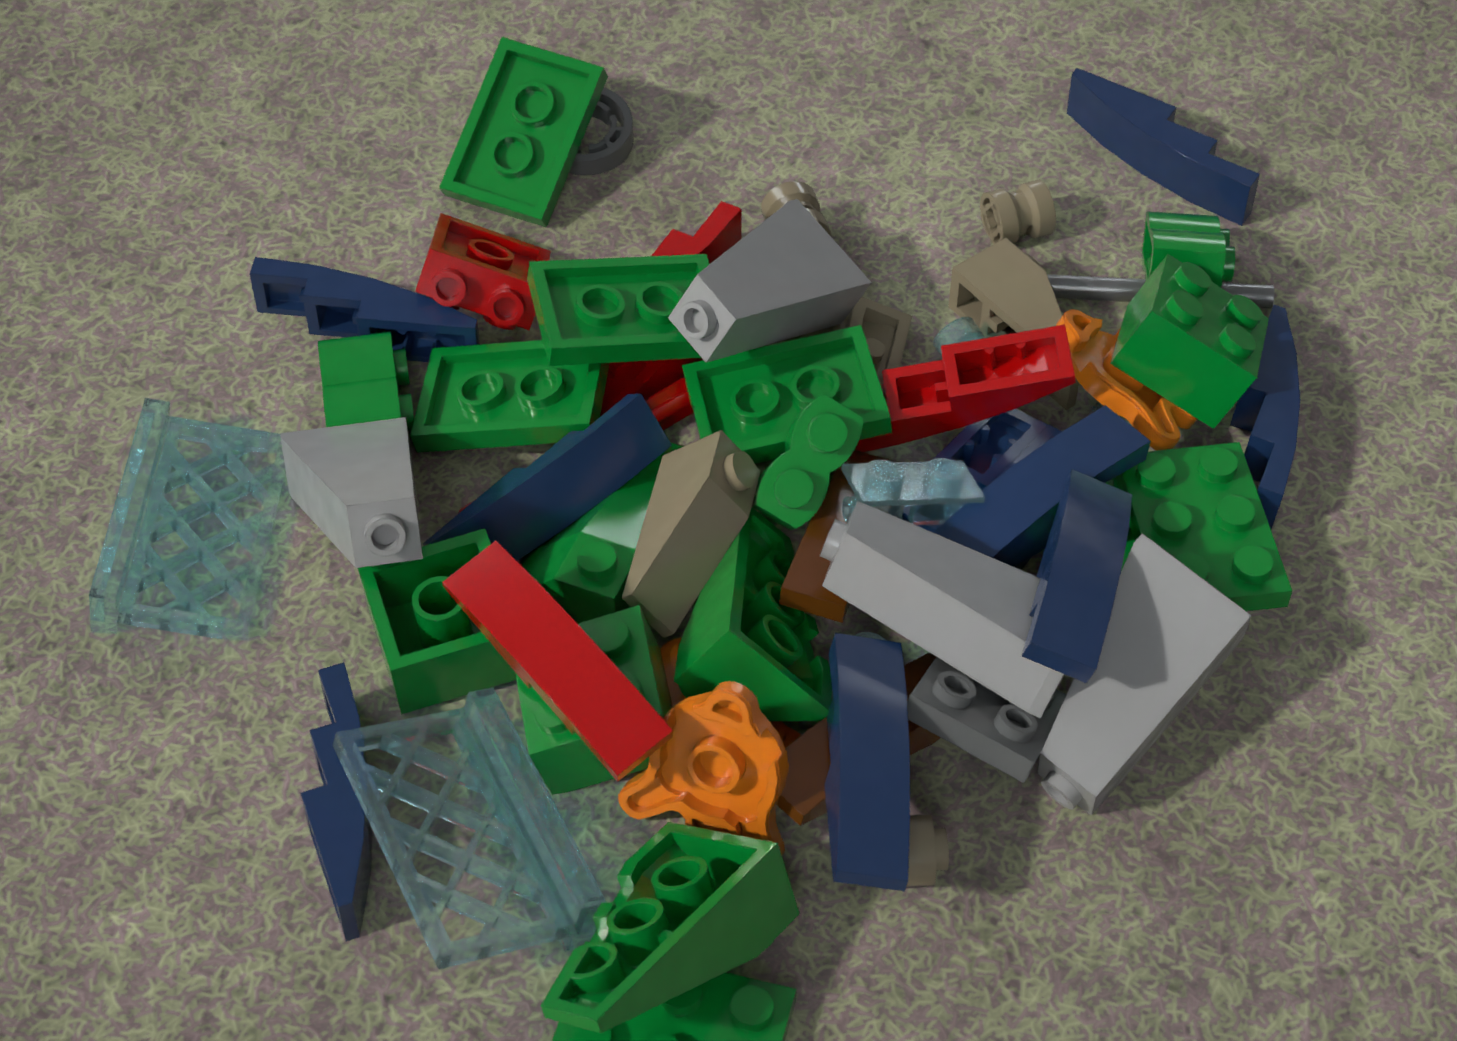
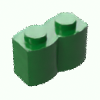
M1146 212L1142 242V269L1145 271V282L1167 254L1182 263L1190 262L1199 266L1209 275L1211 281L1221 288L1222 282H1232L1236 251L1235 247H1230L1229 229H1220L1218 216Z
M391 332L318 341L326 427L406 417L408 431L412 430L414 412L411 394L399 395L398 386L410 385L405 349L393 350Z
M826 394L814 399L797 415L791 424L785 440L784 453L773 460L760 475L752 507L789 531L809 521L825 499L830 473L844 464L855 450L863 429V417Z

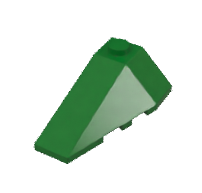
M671 443V447L627 483L568 527L525 555L521 560L520 565L578 624L631 608L622 599V595L663 455L684 446Z
M751 507L746 523L699 594L678 646L674 682L678 684L679 689L686 698L712 692L721 682H737L746 686L754 693L761 712L769 721H821L827 717L832 702V682L828 660L819 655L815 657L810 642L819 634L815 618L806 613L804 614V611L779 604L782 584L795 557L791 540L753 507Z
M668 822L624 863L617 875L621 889L613 902H603L598 907L593 916L597 930L589 943L576 947L572 951L540 1005L542 1012L547 1019L603 1033L758 957L800 914L778 843Z

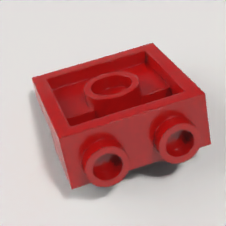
M440 213L415 292L434 299L442 306L451 307L455 310H459L461 307L481 314L487 323L497 328L514 330L516 327H520L530 331L536 313L527 281L529 261H549L551 251Z

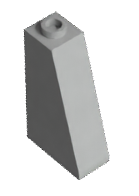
M794 199L786 203L699 272L668 319L707 363L842 324L872 282L798 199Z
M406 417L280 434L290 497L355 568L423 559Z
M857 501L847 524L836 519L834 520L820 553V557L831 561L822 585L823 587L1020 709L1041 718L1064 674L1021 656L1033 617L1029 616L1040 578L860 501Z
M1141 534L1133 543L1122 568L1097 669L1087 684L1073 679L1040 754L1037 774L1043 778L1041 785L1044 790L1063 807L1073 810L1078 805L1090 815L1108 798L1243 640L1251 619L1249 613L1144 534Z

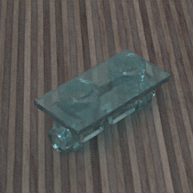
M935 458L927 462L874 460L869 463L842 464L841 468L854 492L853 496H846L843 499L842 514L846 523L857 501L902 519L904 507L911 506L908 519L914 525L943 524L966 503H984L985 501L984 494L963 460L954 461L947 458Z

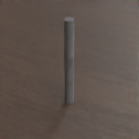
M1047 274L1055 297L1061 299L1130 302L1145 283V279ZM1222 283L1224 290L1232 295H1242L1249 298L1259 308L1272 309L1273 285Z

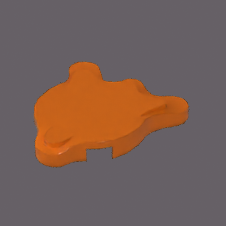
M1076 309L1066 311L1056 326L1064 324L1066 326L1077 381L1103 406L1106 405L1117 415L1128 420L1132 427L1151 441L1150 447L1156 451L1173 449L1181 436L1178 427L1190 429L1197 418L1110 364L1120 329L1115 335L1099 331L1102 328V319L1093 318Z
M725 681L719 683L712 692L687 697L675 704L663 718L673 730V737L649 756L648 768L628 780L618 795V802L623 811L630 817L638 820L669 810L676 811L684 817L685 825L778 843L783 855L785 843L776 824V806L778 798L786 786L789 769L787 751L780 735L761 712L754 693L740 683Z

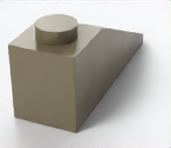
M1007 238L952 267L948 307L983 338L1056 326L1062 317L1046 271L1040 267L1032 256L1025 254ZM1076 379L1075 384L1051 393L1049 396L1065 410H1068L1076 404L1079 382Z
M722 430L662 456L622 595V599L630 607L640 605L648 624L663 638L675 633L750 515L761 470L754 464L751 457L741 451Z

